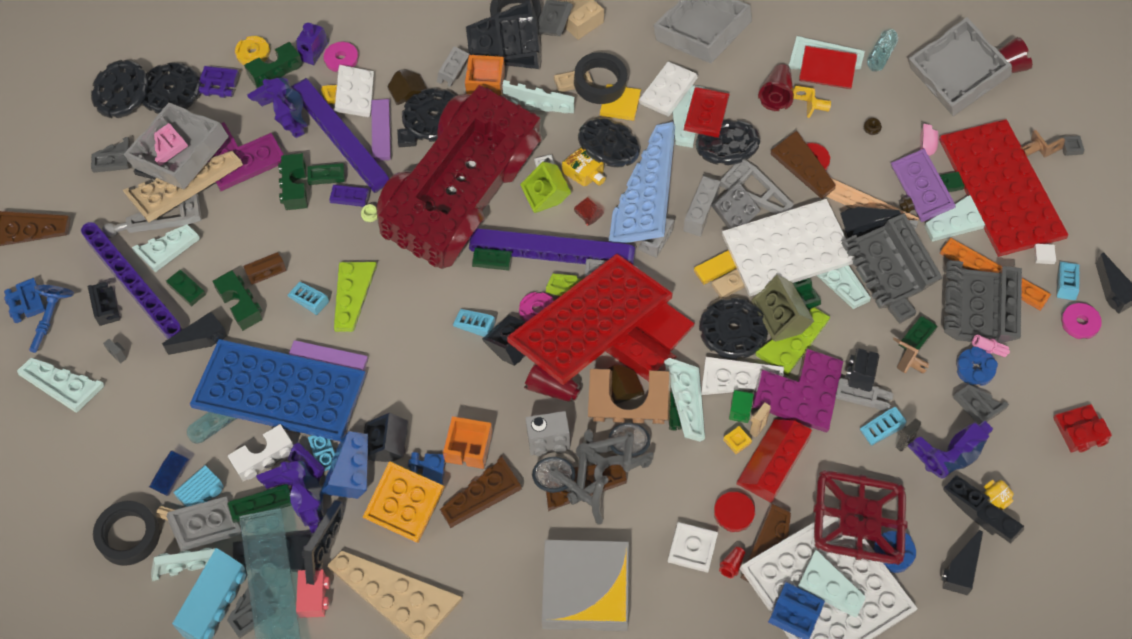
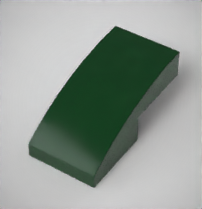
M810 278L793 283L807 309L821 305V298L812 288Z

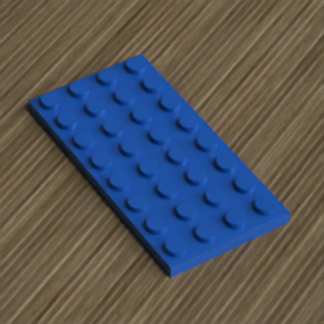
M219 339L193 395L190 406L194 409L273 427L281 424L283 429L341 441L364 383L366 372Z

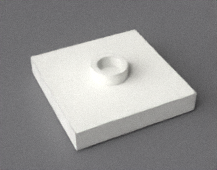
M678 522L668 563L708 573L718 532Z

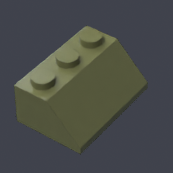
M776 275L765 286V289L751 300L764 313L763 323L775 342L802 334L814 322L793 283L779 275Z

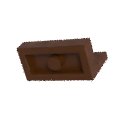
M278 252L243 266L251 285L287 271Z

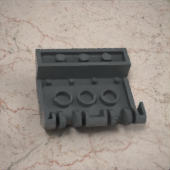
M905 213L888 220L879 229L859 238L854 235L841 243L845 250H849L847 252L848 256L856 257L853 265L857 267L856 270L863 282L867 283V289L875 290L871 296L873 299H877L875 303L879 309L888 308L904 297L906 299L910 298L943 278Z
M948 261L946 277L950 281L946 283L945 311L949 316L944 318V333L955 340L972 342L973 337L977 334L987 339L993 338L1000 344L1020 339L1022 268L1002 266L999 273L961 269L963 262Z

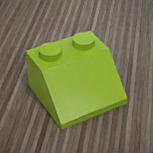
M542 162L520 184L534 213L561 204L571 194L558 165Z

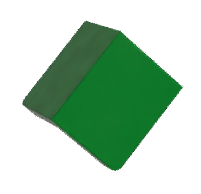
M734 390L729 420L749 423L754 394Z

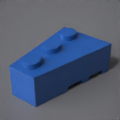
M348 431L341 439L319 494L358 499L367 491L368 434Z

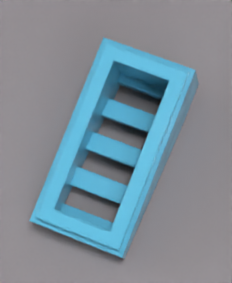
M1060 262L1057 298L1077 299L1079 293V264Z
M299 282L288 294L289 298L315 315H318L329 303L328 297L325 294L302 282ZM300 289H303L298 295H295Z
M460 309L453 326L484 337L493 329L496 321L494 316ZM466 316L464 323L460 322L462 317ZM472 318L471 324H467L469 319Z
M893 407L860 428V431L872 446L903 429L906 425V420L899 410ZM884 421H887V423L889 424L890 428L887 427V425L884 423ZM877 425H879L884 432L881 433ZM872 428L877 436L874 437L869 429Z

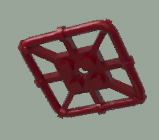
M823 470L819 473L816 504L813 509L815 513L814 541L816 543L814 546L818 550L821 549L825 552L855 557V560L861 561L866 559L899 565L904 561L905 530L908 528L905 488L903 485L867 478L866 475L862 474L857 476ZM832 479L858 484L857 497L844 494ZM825 485L839 500V509L824 505ZM865 485L892 490L891 493L879 501L864 498ZM898 496L897 520L883 518L882 507ZM861 514L864 519L859 521V518L855 517V515ZM823 516L838 518V529L822 538ZM881 526L897 529L896 551L881 535ZM840 535L856 537L855 549L828 543ZM863 539L875 541L887 555L864 551L862 548Z

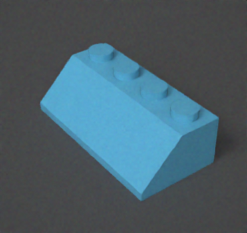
M215 548L172 623L183 637L187 639L213 638L217 623L223 620L226 607L229 603L233 602L236 596L235 591L246 578L247 571L243 565Z

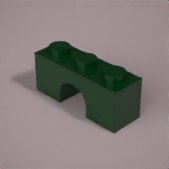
M291 42L275 49L277 60L273 63H264L258 57L244 65L247 76L256 88L264 85V79L282 78L284 75L303 66L300 54Z
M303 153L281 155V163H278L279 173L282 174V178H279V186L282 189V193H279L280 203L284 204L285 210L308 208L307 192L304 183H294L298 179L306 178V162Z
M233 270L212 281L224 303L231 300H239L230 310L242 331L262 321L260 313L263 311L258 302L253 303L252 299L254 297L248 288L244 289L243 285L245 283L240 275L236 276Z

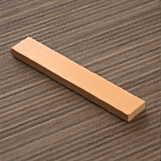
M832 179L836 187L834 191L826 196L850 208L866 207L900 210L901 214L905 213L908 220H919L918 217Z

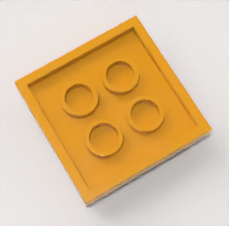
M389 461L363 518L419 543L445 487Z

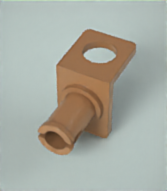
M1034 130L1031 138L1032 142L1020 148L1024 150L1027 157L1040 151L1045 158L1061 150L1065 139L1061 138L1047 145L1037 130Z
M893 337L892 340L907 347L897 369L906 373L909 367H912L922 374L925 373L927 370L921 367V365L928 368L929 363L916 357L919 350Z

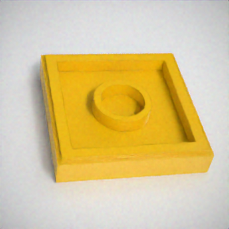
M607 84L606 88H610L613 85ZM626 87L619 99L612 103L601 105L600 116L635 121L641 89Z

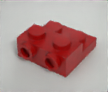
M1092 404L1056 414L1053 418L1071 453L1076 451L1080 453L1085 452L1096 445L1097 447H1102L1108 444L1109 439L1112 437L1104 418L1099 419Z

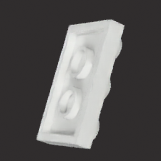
M667 62L639 99L640 104L669 117L697 80V74Z
M339 65L334 111L369 117L374 71Z

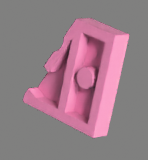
M170 123L154 133V140L156 141L155 151L157 152L155 161L159 166L188 147L187 143Z

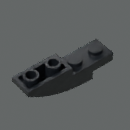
M955 475L943 488L944 492L966 515L991 535L996 533L1011 544L1024 530V525L990 503V497L958 475Z

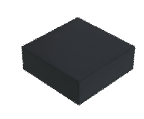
M397 129L398 148L416 146V137L413 134L410 135L408 129Z

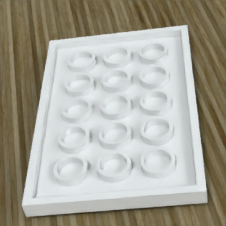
M827 199L722 231L723 239L749 297L765 289V286L776 275L794 283L851 265L856 259L855 256H848L847 252L849 250H845L841 244L846 238Z

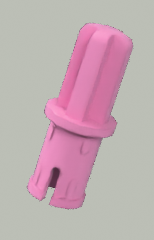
M978 334L973 337L972 345L984 349L988 354L994 353L1006 357L1010 353L1008 346L998 343L993 338L987 339Z

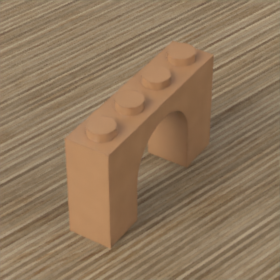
M590 369L588 417L593 418V422H605V419H613L614 423H625V419L633 420V423L644 424L645 420H653L652 424H664L665 421H670V371H649V392L646 401L636 409L624 410L619 408L612 398V371L608 369Z

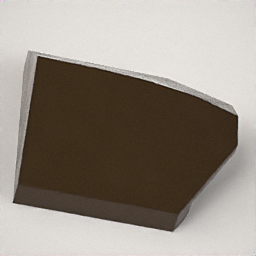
M405 69L395 72L387 86L396 105L407 102L414 94L417 95L422 90L427 89L419 74Z
M614 365L608 368V370L612 371V398L615 404L644 395L634 370L621 365Z

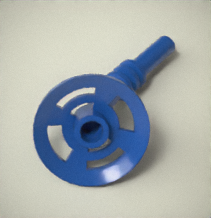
M54 285L34 286V290L37 293L47 297L48 304L42 320L37 325L36 335L29 351L37 352L43 336L47 334L50 328L49 322L56 302L59 299L72 297L74 295L72 290Z

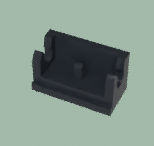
M107 282L88 285L94 318L99 326L119 321L120 316L113 288L108 287Z

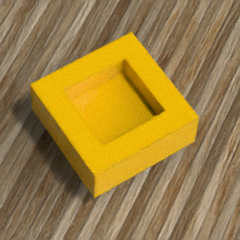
M337 85L322 86L321 88L323 98L328 104H335Z
M740 426L723 438L724 442L735 454H738L752 443L750 437Z

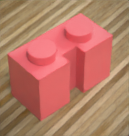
M323 569L320 571L316 570L315 576L317 580L314 585L306 584L305 570L298 571L296 612L299 618L325 617V610L329 609V598L325 597V592L330 587L329 576H326Z

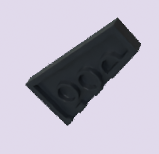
M334 500L331 507L327 508L324 518L318 523V528L311 534L308 544L303 547L302 557L305 561L306 584H315L317 580L315 572L316 570H321L323 555L328 554L331 538H335L342 522L343 510L341 501Z
M312 533L233 542V559L244 566L270 567L275 570L285 569L292 572L305 570L302 550L304 545L308 544Z

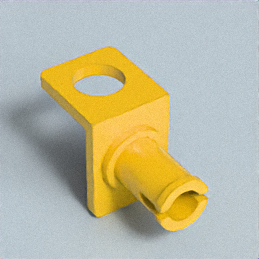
M801 86L794 87V99L807 101L808 118L811 117L814 109L829 112L831 101L816 99L815 89ZM799 91H804L806 94L797 95L796 93Z

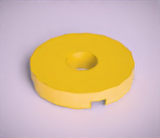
M249 36L245 40L238 42L235 47V54L238 61L243 65L258 57L265 62L270 55V48L264 38ZM251 49H256L253 53L249 52Z

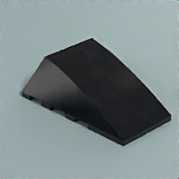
M531 0L466 26L469 55L504 57L505 66L540 69L541 48L538 23Z

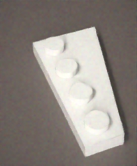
M706 357L701 395L731 393L734 390H756L762 370L783 377L784 367Z

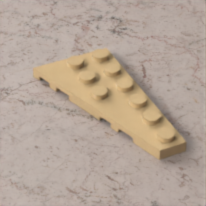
M230 151L211 158L210 162L204 165L184 190L156 178L155 182L149 184L143 182L138 184V188L132 190L127 188L123 192L149 223L243 164Z
M341 551L327 565L328 569L409 639H427L462 601V597L344 551Z

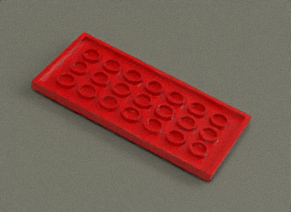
M1007 119L940 136L939 141L954 171L959 172L966 195H971L985 223L984 230L998 257L1034 248L1035 244H1049L1067 239L1069 234L1024 150L1020 148L1021 145Z
M616 254L507 336V342L564 385L671 300L673 293Z

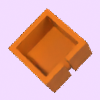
M469 55L465 78L466 94H472L478 85H481L501 96L505 73L504 57Z
M452 416L443 450L445 462L463 465V462H466V466L484 469L493 434L492 424Z

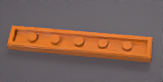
M952 238L947 241L940 252L941 255L952 261L963 262L962 267L967 270L999 273L1002 266ZM1022 278L1021 300L1041 311L1051 294Z

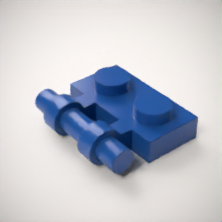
M34 278L16 284L17 291L12 292L11 289L4 291V300L9 305L8 312L10 317L13 318L14 323L22 321L20 317L22 313H25L26 317L29 318L45 312L41 295L34 290V286L37 285ZM20 300L21 304L17 306L16 302Z
M412 452L411 459L408 461L409 470L417 474V469L423 470V477L443 485L444 456L442 454H425L424 461H420L419 453Z

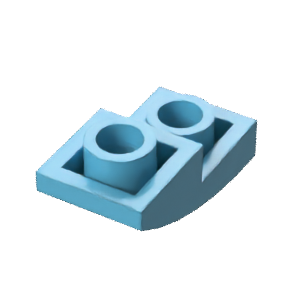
M320 436L308 437L314 458L325 468L324 472L330 470L335 455L330 439Z

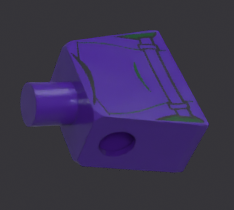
M309 22L303 25V30L296 40L297 51L300 54L301 61L315 65L329 43L323 27Z

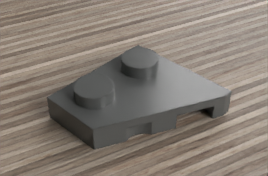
M125 137L123 142L115 146L111 144L105 149L93 153L91 158L92 172L129 169V161L124 156V153L130 148L129 138Z
M971 385L958 391L953 397L979 425L983 421L988 422L1009 406L1005 401L1000 403L991 399L992 395L981 392L978 388Z
M251 580L244 595L239 598L235 610L231 612L227 621L237 636L242 638L274 615L275 611L253 580Z

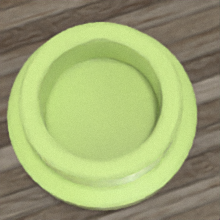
M371 204L365 205L361 210L362 219L366 222L377 220V207Z

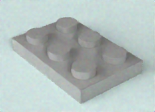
M227 497L167 513L166 517L181 551L240 535L241 529L238 522L233 523L227 505Z

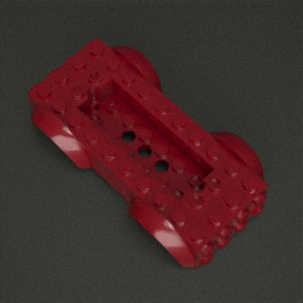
M478 85L472 94H461L453 97L444 108L440 117L437 132L438 139L412 172L406 171L394 174L383 187L377 203V221L381 236L386 240L395 242L400 248L411 251L417 258L425 259L433 267L443 269L452 266L480 223L484 222L485 216L482 211L503 183L513 182L537 145L541 144L543 140L539 132L541 118L481 85ZM468 161H473L476 163V167L469 169L465 164ZM462 176L466 178V180L464 182H459L456 180V178ZM449 187H454L457 192L454 195H448L446 190Z

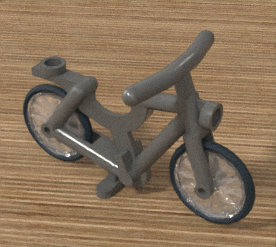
M623 423L611 430L608 439L594 442L593 432L590 429L586 430L584 433V443L576 448V454L579 457L577 484L574 482L575 470L572 464L561 457H547L540 460L533 468L532 479L538 488L546 492L554 493L566 490L569 492L567 497L571 505L579 501L589 504L592 507L595 522L600 525L603 523V517L600 512V498L603 487L609 480L607 476L602 475L603 471L608 466L614 464L621 465L626 472L640 465L642 468L650 466L654 458L652 452L638 458H632L643 454L648 449L651 441L650 435L644 427L638 424ZM614 451L620 456L604 458L599 454ZM587 461L597 465L594 472L595 482L585 488Z

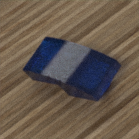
M171 450L149 487L169 496L178 477L182 476L190 459Z

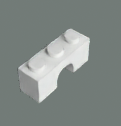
M281 424L263 434L267 446L261 453H251L244 445L228 455L231 464L243 482L254 478L260 471L271 468L275 462L289 456L293 443Z

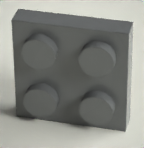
M546 0L537 22L539 34L560 37L573 5L564 1Z

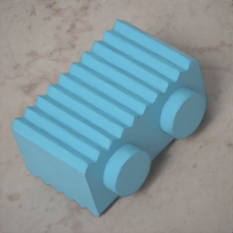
M204 465L173 493L185 507L207 502L212 497H217L224 486L220 479Z

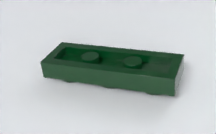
M287 484L227 502L233 523L292 506Z

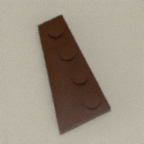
M797 131L771 150L770 155L821 199H824L835 190V183Z
M0 211V246L66 236L71 218L68 215Z
M501 456L492 468H487L478 480H473L464 492H459L440 511L449 527L452 528L522 490V487Z
M614 464L608 466L602 473L603 476H607L609 479L604 485L602 492L627 483L626 472L621 465ZM597 465L587 466L585 488L595 482L594 472ZM573 467L575 470L574 482L577 484L578 467ZM569 468L558 469L568 478H571ZM545 470V487L559 488V485L550 481L551 474L549 470ZM566 490L554 493L546 492L548 511L570 504L567 497L569 492Z
M774 504L770 506L747 562L788 538L790 512ZM742 573L740 578L749 582Z

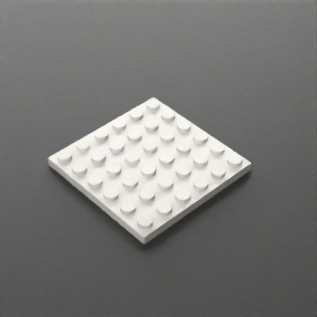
M826 515L823 517L822 538L838 529V518ZM815 522L740 567L741 572L771 614L785 582L798 587L815 550L866 597L856 618L825 602L810 639H873L917 610V607L883 563L866 559L860 561L855 560V557L829 553L821 549L818 550L814 546L816 544L814 541ZM840 535L828 544L855 549L856 537ZM863 539V550L874 552L868 542ZM783 630L789 639H801Z

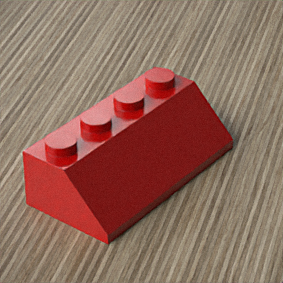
M634 328L606 351L648 382L649 371H666L664 361L668 358L674 360L677 358L675 354L637 328Z
M774 419L736 484L773 503L809 442L812 429L795 420Z

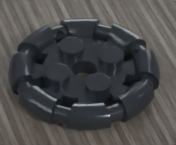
M118 60L108 64L103 72L100 71L93 82L94 89L91 91L92 104L94 107H97L98 113L107 118H122L133 113V110L139 107L146 97V88L148 87L147 74L145 70H142L141 65L132 60H126L125 62Z
M170 62L167 65H158L146 73L148 87L146 88L147 94L142 104L149 111L154 110L156 114H159L168 103L188 109L200 95V77L190 66L186 67L182 63ZM173 85L171 89H165L167 86Z
M429 88L422 90L417 95L411 96L405 103V109L402 111V122L404 127L408 128L409 134H413L422 141L427 139L429 142H435L438 139V124L442 112L448 102L456 95L445 89L442 91L438 90V88ZM430 112H437L434 116L429 115Z
M596 118L594 121H586L579 129L578 141L581 148L585 149L586 154L598 163L603 162L607 164L606 166L619 168L633 164L639 156L640 146L637 138L632 136V132L620 123L616 124L609 119Z
M725 119L722 123L719 138L698 134L695 146L698 154L709 163L734 165L741 163L744 159L751 158L759 149L761 139L757 129L753 128V125L742 120L731 121V119Z
M730 297V299L725 300L724 298L718 299L707 307V311L701 315L699 321V331L702 332L701 339L711 352L714 350L720 357L726 359L750 357L761 349L760 346L765 344L768 337V330L763 323L764 313L757 305H752L749 303V300ZM743 310H747V311H749V312H748V314L746 315V314L743 313L742 311H743ZM736 324L739 326V329L732 330L729 328V325ZM714 328L715 331L709 332V329ZM751 336L755 337L756 340H755V341L751 340V339H750ZM741 345L742 349L736 350L735 346Z

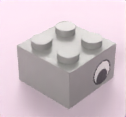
M566 411L525 417L530 455L543 456L546 453H562L570 449V434Z

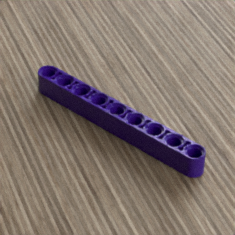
M305 78L292 85L291 88L300 93L305 110L374 193L383 189L389 180L387 174L309 80Z
M93 222L84 224L81 228V233L88 245L167 340L180 332L182 328L176 318L101 229Z
M476 229L471 235L469 250L474 252L475 248L512 251V257L585 265L586 259L608 261L616 254L634 264L635 247L629 244L489 229Z

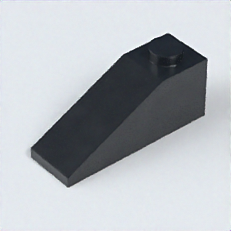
M856 207L841 212L840 215L847 236L850 238L854 235L860 237L879 229L888 220L901 215L900 210Z
M1103 252L1095 263L1106 301L1112 309H1115L1120 314L1132 306V282Z
M209 312L163 342L162 345L167 354L171 355L212 347L217 344L219 339L223 340L227 337V334L214 314Z
M979 530L951 561L947 569H943L941 581H944L943 589L967 596L971 592L983 531Z

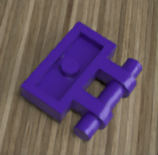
M204 66L200 82L205 84V86L199 87L200 93L204 94V96L219 95L221 98H226V96L233 97V90L227 89L228 87L235 88L239 77L238 70ZM213 85H215V86H220L219 89H218V88H212V87H213Z

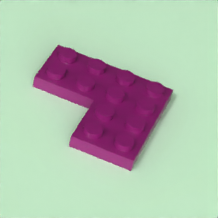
M220 123L229 137L211 158L232 151L243 164L216 181L220 192L278 166V163H281V155L284 154L272 133L238 147L226 123Z
M806 349L798 382L762 370L759 375L752 407L760 409L765 402L771 406L770 414L788 420H795L802 425L827 433L831 424L836 392L844 361Z

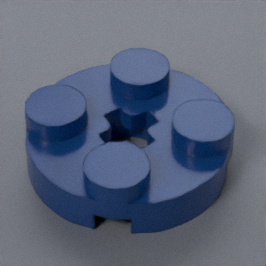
M972 347V349L962 352L956 363L957 374L960 379L973 386L974 384H981L980 386L990 383L998 367L994 357L979 347ZM973 364H978L981 370H979L978 368L974 370Z
M888 531L881 534L892 548H897V531ZM905 533L904 561L899 565L883 563L889 572H904L914 562L916 547L909 534ZM875 542L873 546L874 552L887 555Z

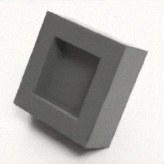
M1080 136L1062 137L1065 139L1063 146L1065 156L1083 155L1085 149Z
M905 297L888 308L899 324L916 314V310Z
M108 339L103 343L107 351L120 364L126 360L123 354L125 349L118 342L113 343Z

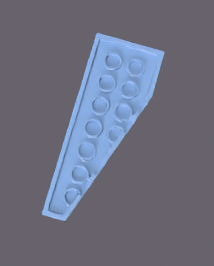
M673 122L656 125L648 141L649 145L641 155L640 163H637L626 184L627 189L625 193L621 194L619 198L620 203L618 207H615L613 210L609 242L623 244L664 237L675 125Z

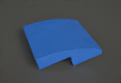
M785 582L768 623L801 639H810L825 600Z

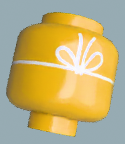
M992 479L983 486L985 489L983 493L990 497V503L1000 510L1005 509L1014 501L1012 499L1014 496L1013 491L1003 480L995 482Z

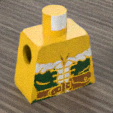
M579 148L562 162V173L582 186H587L592 181L600 186L606 180V177L602 175L604 163H598L586 154L585 149Z

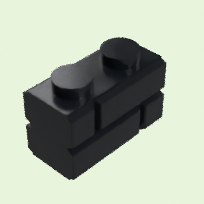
M858 348L855 355L851 354L846 378H849V387L860 388L867 392L872 390L880 356L879 353L867 352V350Z

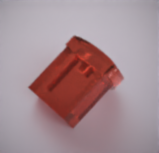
M588 197L574 207V212L585 221L587 226L595 223L604 214V211Z

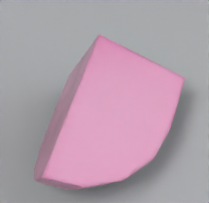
M923 124L920 133V150L925 148L928 156H931L938 148V131L933 130L931 125Z

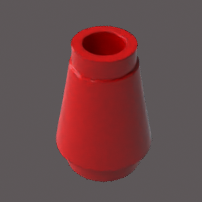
M734 547L720 563V573L727 578L737 576L746 554L745 551L740 547Z

